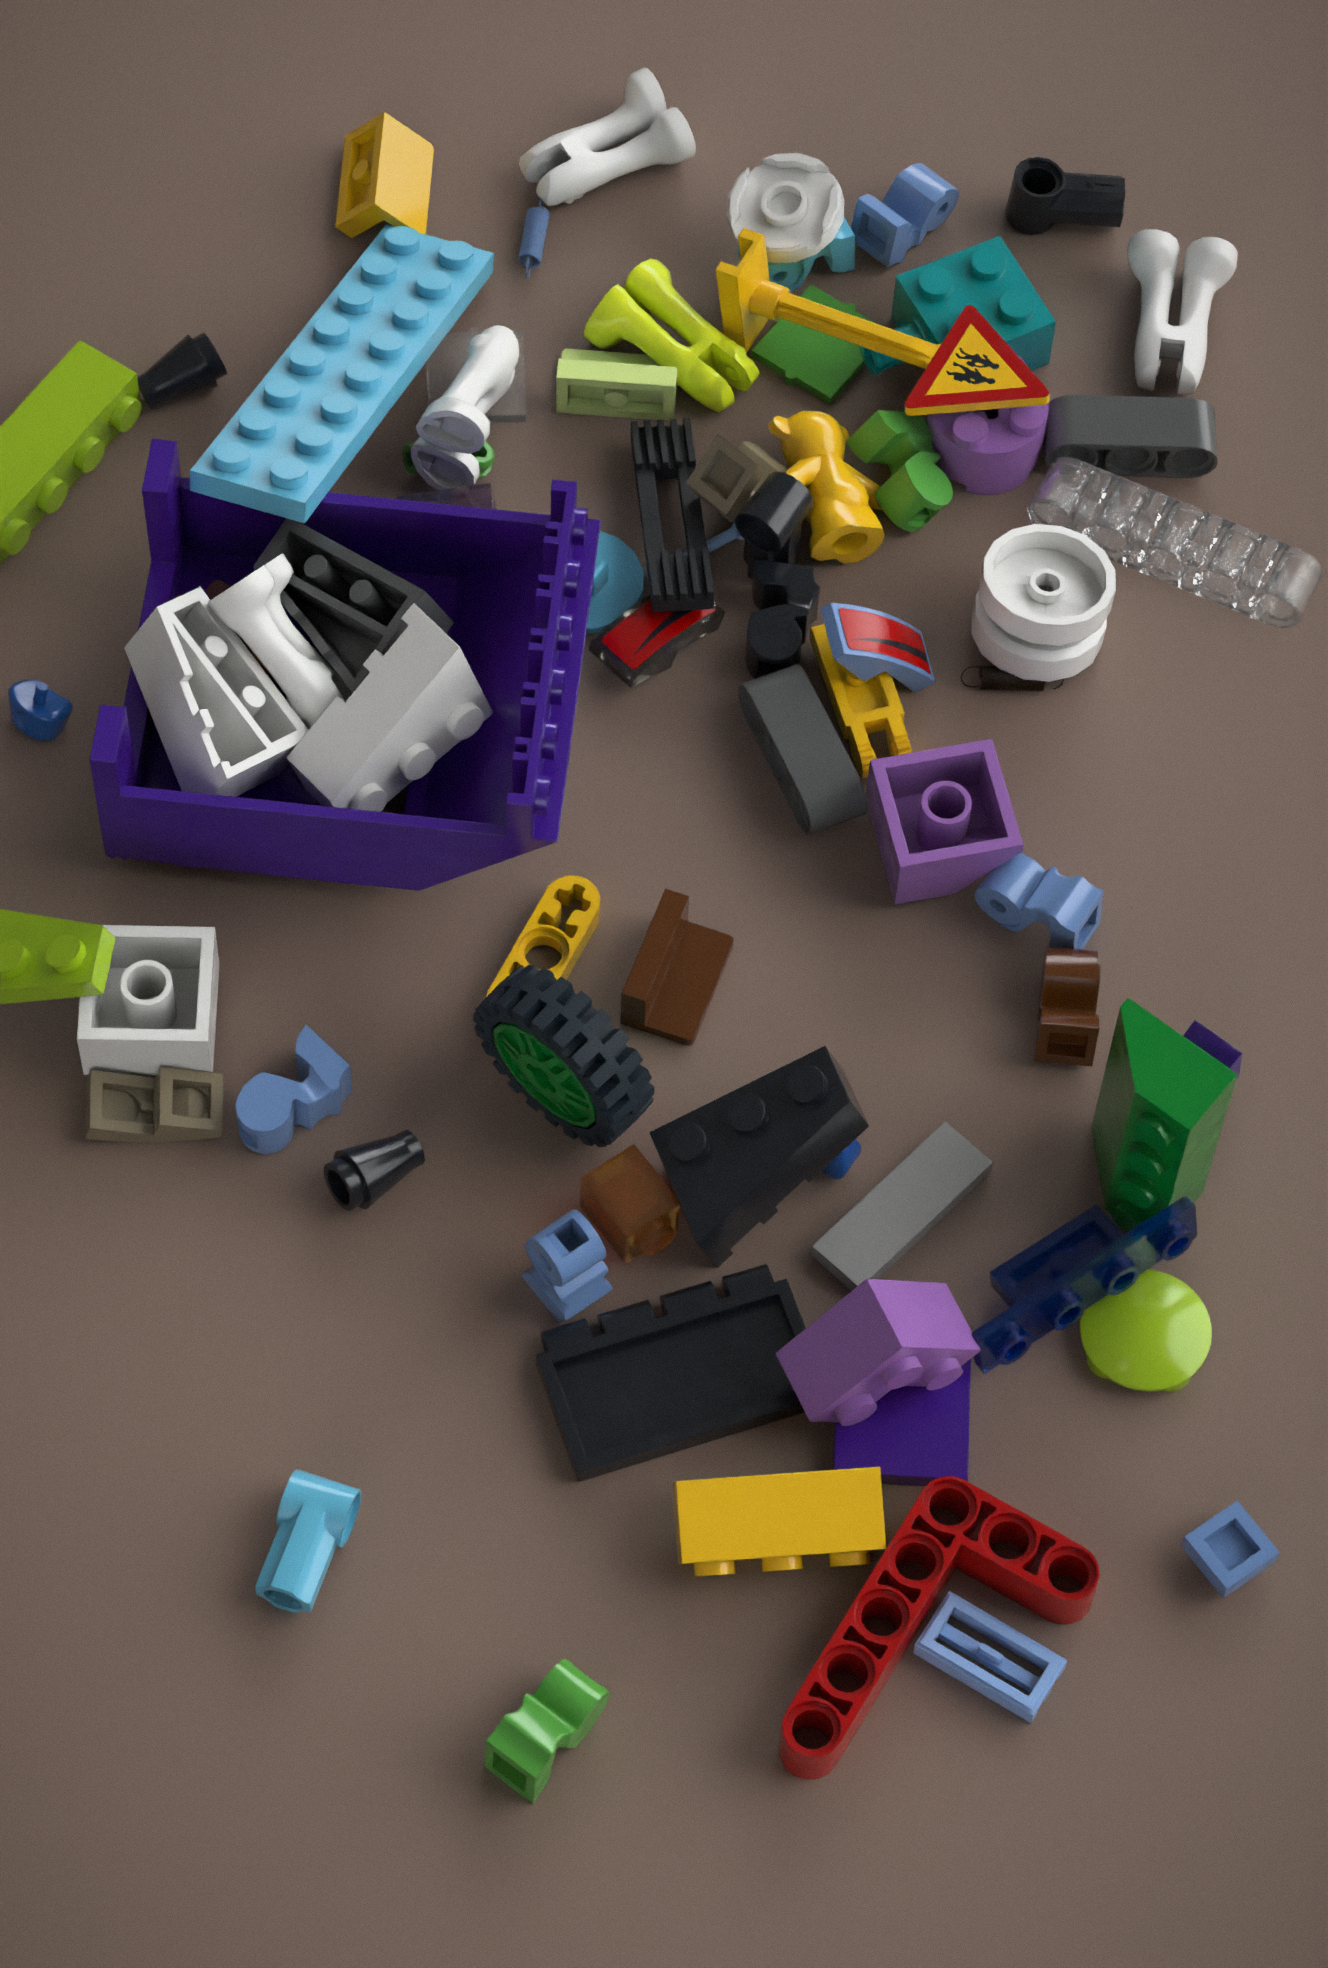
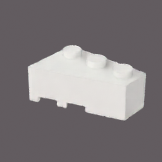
M199 587L157 606L124 649L181 790L183 792L237 797L278 776L289 764L286 757L309 729L237 634L218 618L208 603L210 601L209 597Z
M415 603L401 617L409 626L385 655L375 649L364 662L363 666L370 673L345 702L337 696L286 757L305 790L321 806L381 812L388 801L413 780L425 776L438 759L461 740L475 734L482 723L493 714L460 646Z

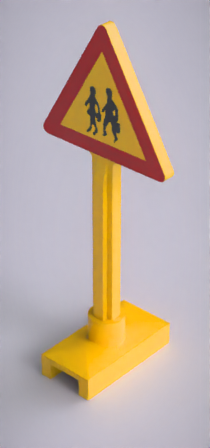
M743 228L738 235L741 258L738 266L721 261L715 269L724 335L745 348L746 354L768 320L778 321L782 318L924 368L925 371L904 403L905 414L908 416L1039 406L1050 402V392L972 305H967L963 309L941 344L930 343L793 295L788 287L771 282L769 279L765 236Z

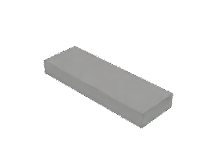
M945 1121L812 1246L811 1256L850 1291L866 1279H879L991 1173L993 1162Z

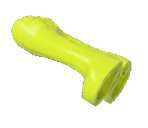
M648 259L634 267L626 279L624 289L619 284L612 287L594 309L584 329V338L597 348L609 349L624 339L636 345L659 366L677 367V385L692 398L718 413L729 408L735 402L734 393L729 384L737 390L748 391L760 375L754 361L747 356L745 348L730 340L707 322L680 296L672 286L670 271L657 259ZM650 312L672 328L690 347L677 342L647 313Z

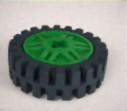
M522 965L500 982L475 1009L473 1021L477 1025L474 1028L477 1036L484 1040L481 1046L485 1053L496 1058L492 1063L500 1074L508 1075L511 1079L508 1082L509 1086L516 1093L522 1092L527 1097L526 1104L535 1111L541 1109L545 1114V1119L555 1127L561 1124L567 1136L573 1139L579 1137L583 1144L589 1146L596 1144L598 1148L611 1145L631 1127L652 1104L654 1100L652 1096L655 1094L654 1086L649 1083L652 1079L647 1068L640 1065L643 1059L638 1050L626 1045L630 1040L621 1028L614 1029L608 1023L612 1018L603 1009L596 1011L592 1007V999L582 990L578 994L574 993L572 983L563 977L556 980L552 971L545 968L539 971L535 965H527L525 968Z

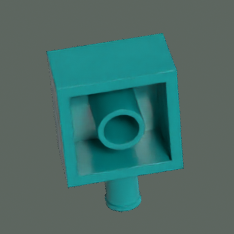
M1001 236L994 237L896 276L891 319L897 328L893 330L933 344H941L963 309L967 305H972L1013 351L1025 361L1031 371L1049 364L1056 321ZM860 346L864 363L874 376L881 374L884 370L904 363V361Z

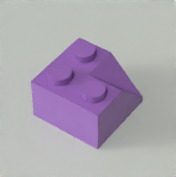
M993 739L870 760L866 790L867 804L895 905L956 894L1023 851L1022 838Z

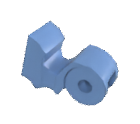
M923 163L910 165L896 176L883 202L869 194L858 197L851 230L855 235V244L887 268L895 263H901L908 249L922 243L927 231H933L945 222L956 206L959 191Z
M1019 853L989 872L984 881L977 887L974 897L979 907L995 921L1001 923L1000 926L1017 933L1038 921L1048 927L1050 933L1049 947L1084 949L1100 925L1103 890L1088 883L1082 876L1065 877L1059 874L1056 867L1051 866L1046 871L1034 859Z
M307 1025L304 1026L297 1037L295 1050L298 1079L303 1082L261 1072L242 1087L237 1097L235 1107L239 1136L245 1147L255 1153L266 1155L277 1153L286 1148L293 1139L295 1125H300L310 1130L319 1120L326 1116L340 1115L343 1102L352 1093L350 1065Z
M573 1209L527 1239L525 1251L533 1266L524 1271L521 1276L559 1324L567 1321L613 1290L609 1281L604 1277L609 1271L603 1262L607 1255L605 1247L593 1226L578 1210Z

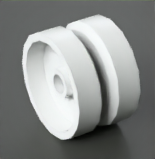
M1033 524L1011 529L996 539L983 560L979 578V590L975 597L971 615V635L981 654L998 669L1024 680L1056 681L1073 677L1090 666L1102 647L1107 627V616L1111 611L1116 592V573L1106 552L1086 535L1063 526Z

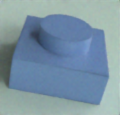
M1238 1500L1184 1536L1181 1545L1222 1598H1225L1276 1563L1280 1553Z

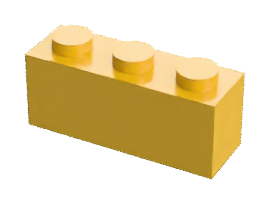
M880 1467L684 1480L672 1483L678 1564L694 1563V1577L735 1574L734 1560L761 1558L762 1572L803 1569L802 1555L829 1553L830 1567L871 1564L870 1550L886 1549Z

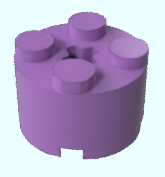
M1049 404L927 415L926 423L932 435L934 451L941 456V459L935 465L946 474L948 479L950 478L966 485L965 491L973 494L995 495L1017 488L1030 476V471L1039 461Z

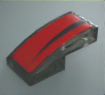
M649 594L591 641L588 650L631 688L670 668L679 649L718 630L725 611L714 602V609L653 612L651 596Z

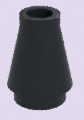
M203 332L193 339L186 335L146 372L137 376L140 392L150 408L154 409L163 403L218 387L216 380L227 375V370L212 342Z
M403 1130L394 1136L336 1151L333 1161L324 1166V1177L332 1196L342 1208L348 1211L356 1207L368 1209L410 1171L424 1164L425 1156L416 1136L409 1130Z

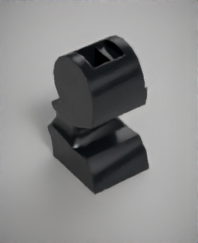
M754 559L752 596L753 602L759 611L753 612L749 619L745 652L746 665L753 678H758L795 664L800 665L802 644H805L809 628L817 619L820 587L814 579V567Z

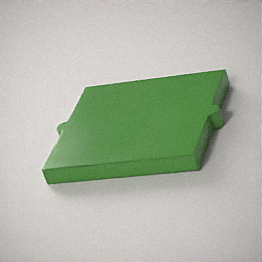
M812 284L800 296L873 322L858 313L853 303L845 305ZM782 318L775 323L751 350V357L783 376L786 385L793 386L796 384L829 405L832 404L865 366L860 346Z

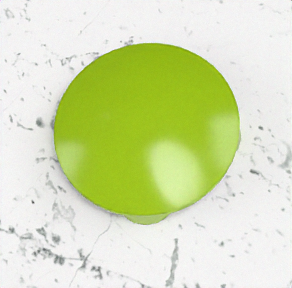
M1135 1269L1107 1278L1092 1291L1081 1313L1080 1337L1086 1353V1363L1096 1376L1109 1379L1118 1385L1137 1391L1153 1392L1164 1390L1175 1392L1183 1389L1188 1384L1190 1378L1203 1365L1211 1345L1212 1326L1204 1303L1195 1291L1183 1281L1164 1272Z

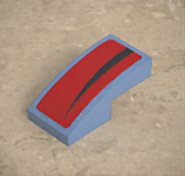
M829 603L820 608L834 660L861 680L866 681L886 671L914 693L935 683L922 632L911 624L887 613L856 605Z

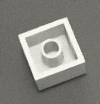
M103 925L116 940L104 995L80 997L77 1043L83 1075H88L91 1070L140 1076H155L160 1066L213 1072L220 965L215 927Z

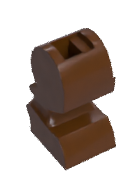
M1046 946L1037 1018L1040 1023L1035 1047V1062L1092 1067L1099 1034V1016L1096 1015L1101 964H1098V951Z

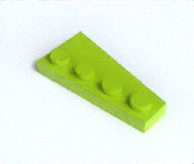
M0 909V1004L104 995L116 938L103 925Z

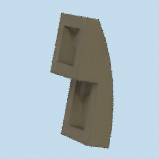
M160 1066L155 1077L91 1070L85 1080L84 1139L145 1143L181 1142L220 1137L223 1132L224 1074Z

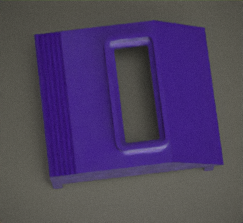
M151 440L142 486L151 564L138 630L157 606L173 600L177 595L181 596L199 587L205 592L216 579H220L229 586H233L256 571L253 567L286 519L190 491V478L181 477L177 441ZM552 479L551 515L328 492L308 520L302 523L423 589L454 622L447 635L460 646L493 711V714L482 723L475 734L457 743L434 763L431 770L425 776L413 780L409 784L404 814L318 806L319 803L305 790L290 763L278 776L237 797L183 792L132 666L123 707L100 705L89 761L105 855L110 858L118 856L123 860L132 858L135 861L144 859L149 863L156 860L161 864L170 862L176 866L420 891L558 842L601 520L588 519V508L577 507V482ZM283 606L286 615L290 619L292 624L302 634V636L308 639L311 645L320 653V651L313 644V641L306 634L303 628ZM280 689L281 694L286 699V695L284 694L282 689Z

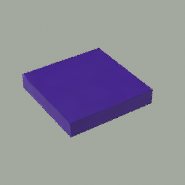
M971 1359L961 1366L963 1370L962 1375L953 1383L943 1388L928 1390L923 1386H903L898 1389H892L875 1402L877 1409L867 1419L851 1426H842L840 1422H835L833 1470L880 1467L881 1484L927 1486L930 1481L941 1476H955L968 1481Z

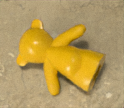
M803 410L789 418L774 417L769 422L768 429L772 434L780 438V450L785 459L784 467L788 469L785 473L799 480L813 497L814 506L806 516V520L809 522L812 530L809 540L811 557L818 561L836 559L842 564L857 563L873 554L883 543L885 537L882 525L872 510L883 511L882 507H879L874 494L880 486L843 461L846 440L849 438L848 431L831 415L820 411Z

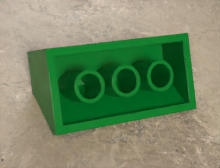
M1127 998L1119 1009L1091 1129L1105 1210L1111 1213L1113 1220L1123 1231L1134 1237L1143 1236L1158 1247L1203 1193L1238 1074L1130 998Z

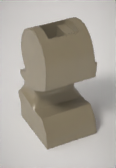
M717 433L686 484L692 488V492L732 523L771 473H785L788 469L754 442L745 441L736 448Z

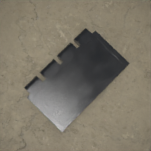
M767 1264L723 1276L722 1285L726 1297L718 1299L712 1282L707 1281L659 1296L664 1316L658 1318L655 1317L648 1299L598 1314L597 1321L602 1334L599 1336H592L585 1318L541 1331V1340L545 1352L536 1354V1366L577 1481L581 1482L804 1413L805 1411L775 1354L806 1329L788 1280L783 1279L774 1282Z

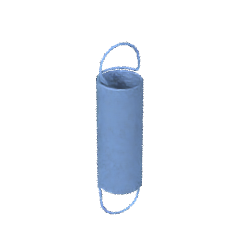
M541 197L539 200L540 206L528 209L518 260L522 265L526 266V278L529 277L530 270L528 272V267L538 268L543 254L550 214L548 210H545L546 208L541 206Z

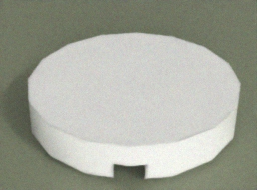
M801 153L774 154L762 159L763 164L755 167L751 172L748 167L741 173L728 194L727 202L728 221L738 244V235L743 228L752 230L765 236L767 262L793 263L818 254L834 240L844 221L845 201L838 180L819 159Z

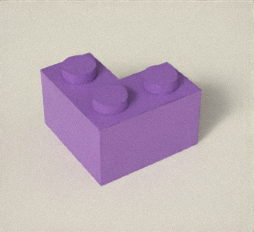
M866 1279L775 1354L810 1422H840L842 1426H851L870 1417L877 1409L875 1402L892 1389H898L903 1386H923L928 1390H937L953 1383L963 1373L961 1366L979 1353L981 1348L946 1283Z

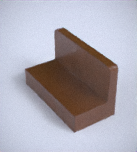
M665 888L621 993L620 1023L690 1046L695 1042L732 951L734 939L729 934L689 922V896Z

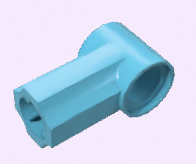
M299 1469L292 1473L278 1509L276 1524L278 1530L255 1585L256 1595L266 1599L274 1607L292 1613L303 1611L311 1613L336 1548H343L352 1532L361 1502L362 1492L360 1489Z

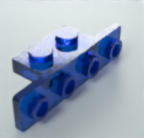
M1184 1196L1124 1235L1096 1204L989 1272L991 1286L1009 1306V1309L972 1332V1337L981 1348V1351L974 1356L975 1364L982 1373H987L999 1364L1008 1365L1017 1361L1028 1351L1032 1343L1054 1329L1063 1330L1070 1327L1080 1319L1085 1309L1108 1294L1118 1295L1123 1293L1147 1269L1162 1260L1170 1261L1182 1255L1197 1237L1196 1206L1187 1196Z

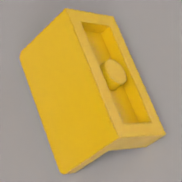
M385 112L345 135L335 228L354 238L385 220L394 227L406 226L426 235L434 155L433 145Z

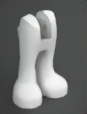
M643 67L631 73L625 80L623 104L618 109L596 121L571 128L541 141L520 157L519 166L527 181L538 183L536 189L538 197H541V200L546 205L555 206L563 202L571 204L585 193L636 170L651 165H674L695 156L696 145L693 133L684 115L676 107L667 109L664 94L657 79L648 68ZM626 142V143H624V144H622V145H620V146H618V147H616V148H613V149H610V150H606V151H602V150H605V149H607V148H610V147H612V146H614V145H617V144Z
M1146 229L1134 234L1130 238L1127 248L1129 267L1139 280L1142 291L1141 315L1134 351L1136 382L1138 387L1154 391L1156 376L1159 373L1161 364L1159 356L1180 359V362H1178L1176 373L1178 379L1176 394H1194L1200 382L1206 361L1207 328L1211 302L1215 292L1223 287L1233 276L1237 268L1238 251L1230 242L1217 237H1203L1189 245L1183 262L1182 303L1179 325L1172 326L1168 324L1169 309L1179 261L1180 246L1177 239L1169 232L1158 229Z
M497 325L490 327L470 340L463 367L442 397L427 407L416 425V430L420 437L410 449L411 459L422 478L440 492L450 495L468 493L480 475L479 462L471 453L480 451L490 434V421L485 414L508 391L514 379V369L519 359L518 340L513 331L505 326Z
M282 553L208 601L218 618L245 641L286 695L287 702L306 727L310 729L337 696L346 702L352 695V692L345 685L336 670L310 645L287 617L281 604L280 594L288 584L294 571Z

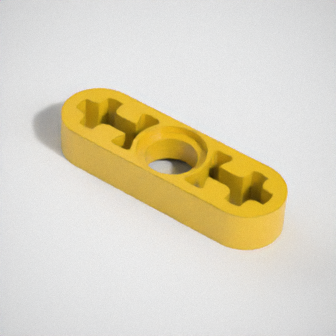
M569 875L556 879L547 887L492 982L486 997L515 969L522 965L524 968L530 965L525 956L532 948L540 945L551 946L561 954L560 962L547 970L553 972L556 980L560 977L568 979L600 920V894L591 881L580 876ZM574 899L582 902V910L575 909L571 913L565 924L564 933L558 928L561 922V905L569 906Z

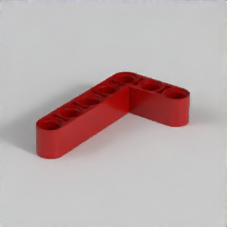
M941 1476L930 1481L920 1493L786 1710L779 1738V1757L784 1767L791 1774L802 1779H818L832 1771L955 1569L1048 1621L1056 1624H1072L1081 1620L1089 1612L1100 1578L1099 1564L1094 1555L1084 1546L964 1479L955 1476ZM948 1508L956 1511L962 1517L963 1522L957 1525L946 1526L938 1523L931 1513L937 1509ZM1007 1541L1016 1545L1023 1555L1016 1559H1004L997 1556L992 1551L990 1545L996 1542ZM906 1562H915L923 1565L929 1571L930 1576L923 1580L913 1581L900 1574L897 1567ZM1056 1575L1071 1576L1080 1583L1082 1590L1075 1593L1059 1591L1052 1585L1050 1578ZM872 1617H883L891 1621L897 1630L888 1636H878L870 1633L863 1625V1622ZM838 1672H848L858 1677L863 1686L854 1692H842L833 1687L828 1679ZM804 1728H814L826 1735L829 1742L819 1749H808L797 1743L793 1735Z

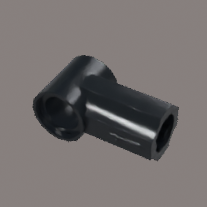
M1042 157L1027 158L1021 161L1015 168L1005 210L1006 219L1013 228L1021 233L1030 235L1042 234L1050 230L1054 223L1120 227L1124 215L1125 178L1112 175L1064 172L1057 163L1050 159Z
M784 472L771 473L735 519L736 529L744 539L743 559L748 564V577L751 579L753 577L754 559L798 565L801 523L812 510L814 501L809 490L799 480Z

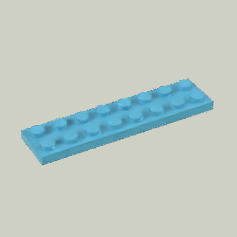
M386 224L191 468L190 491L305 523L492 275L494 253L474 248L463 241H447L418 233L410 227H394Z

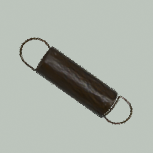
M980 665L968 667L961 674V681L966 685L962 679L963 673L969 668H979V679H982L980 689L1043 691L1045 681L1024 680L1004 670H1000L996 666L982 665L981 667ZM1064 679L1062 680V683H1061L1058 687L1053 688V689L1059 688V687L1063 684Z

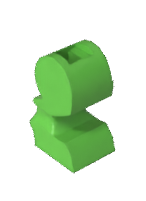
M877 410L846 440L852 452L864 463H881L889 466L892 473L891 477L874 494L879 507H882L889 519L903 530L909 532L920 531L952 500L953 490L946 474L935 465L941 459V456L934 451L932 435L922 415L908 416L905 414V411Z
M568 1659L561 1660L543 1679L533 1696L526 1694L522 1699L520 1708L516 1712L506 1714L497 1728L488 1737L485 1747L484 1767L534 1804L551 1776V1768L556 1750L559 1747L572 1749L580 1744L603 1712L609 1700L610 1691L592 1680Z

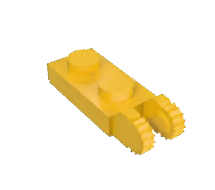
M825 624L810 627L809 639L843 738H849L851 756L860 778H868L870 760L876 759L867 734L885 730L890 756L912 753L910 740L903 723L905 712L892 676L884 671L866 681L861 680L834 660Z

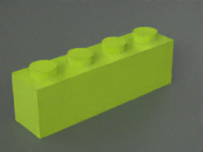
M81 340L71 348L0 426V565L9 555H16L24 548L30 537L31 530L47 513L52 514L60 508L67 496L68 489L84 472L89 473L97 467L104 455L105 448L120 432L124 433L130 430L140 415L142 404L137 373Z

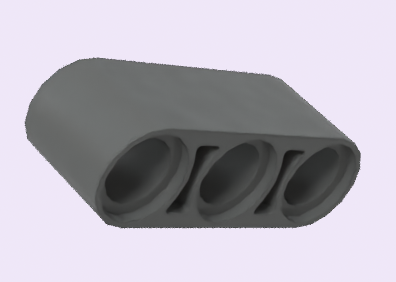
M1067 395L1055 398L1048 403L1049 411L1044 435L1045 462L1047 467L1056 473L1087 476L1195 478L1210 473L1218 464L1215 409L1210 403L1202 399Z
M795 664L739 684V700L745 719L798 824L805 834L810 835L865 815L868 811V804L863 784L803 668L799 664Z

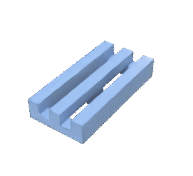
M948 1591L915 1643L913 1654L1029 1723H1032L1039 1707L1050 1694L1055 1681L1059 1679L1067 1663V1660L951 1591ZM952 1616L1044 1671L1040 1678L1005 1658L1003 1654L984 1643L976 1641L946 1622ZM936 1638L944 1641L945 1643L949 1644L950 1646L954 1647L955 1649L959 1650L960 1652L964 1653L970 1658L976 1660L977 1662L981 1663L982 1665L986 1666L987 1668L991 1669L997 1674L1003 1676L1004 1678L1008 1679L1009 1681L1028 1691L1030 1695L1027 1696L1026 1694L1010 1686L1009 1684L1005 1683L1004 1681L1000 1680L999 1678L995 1677L994 1675L990 1674L984 1669L978 1667L977 1665L973 1664L972 1662L968 1661L967 1659L963 1658L962 1656L958 1655L952 1650L936 1642Z

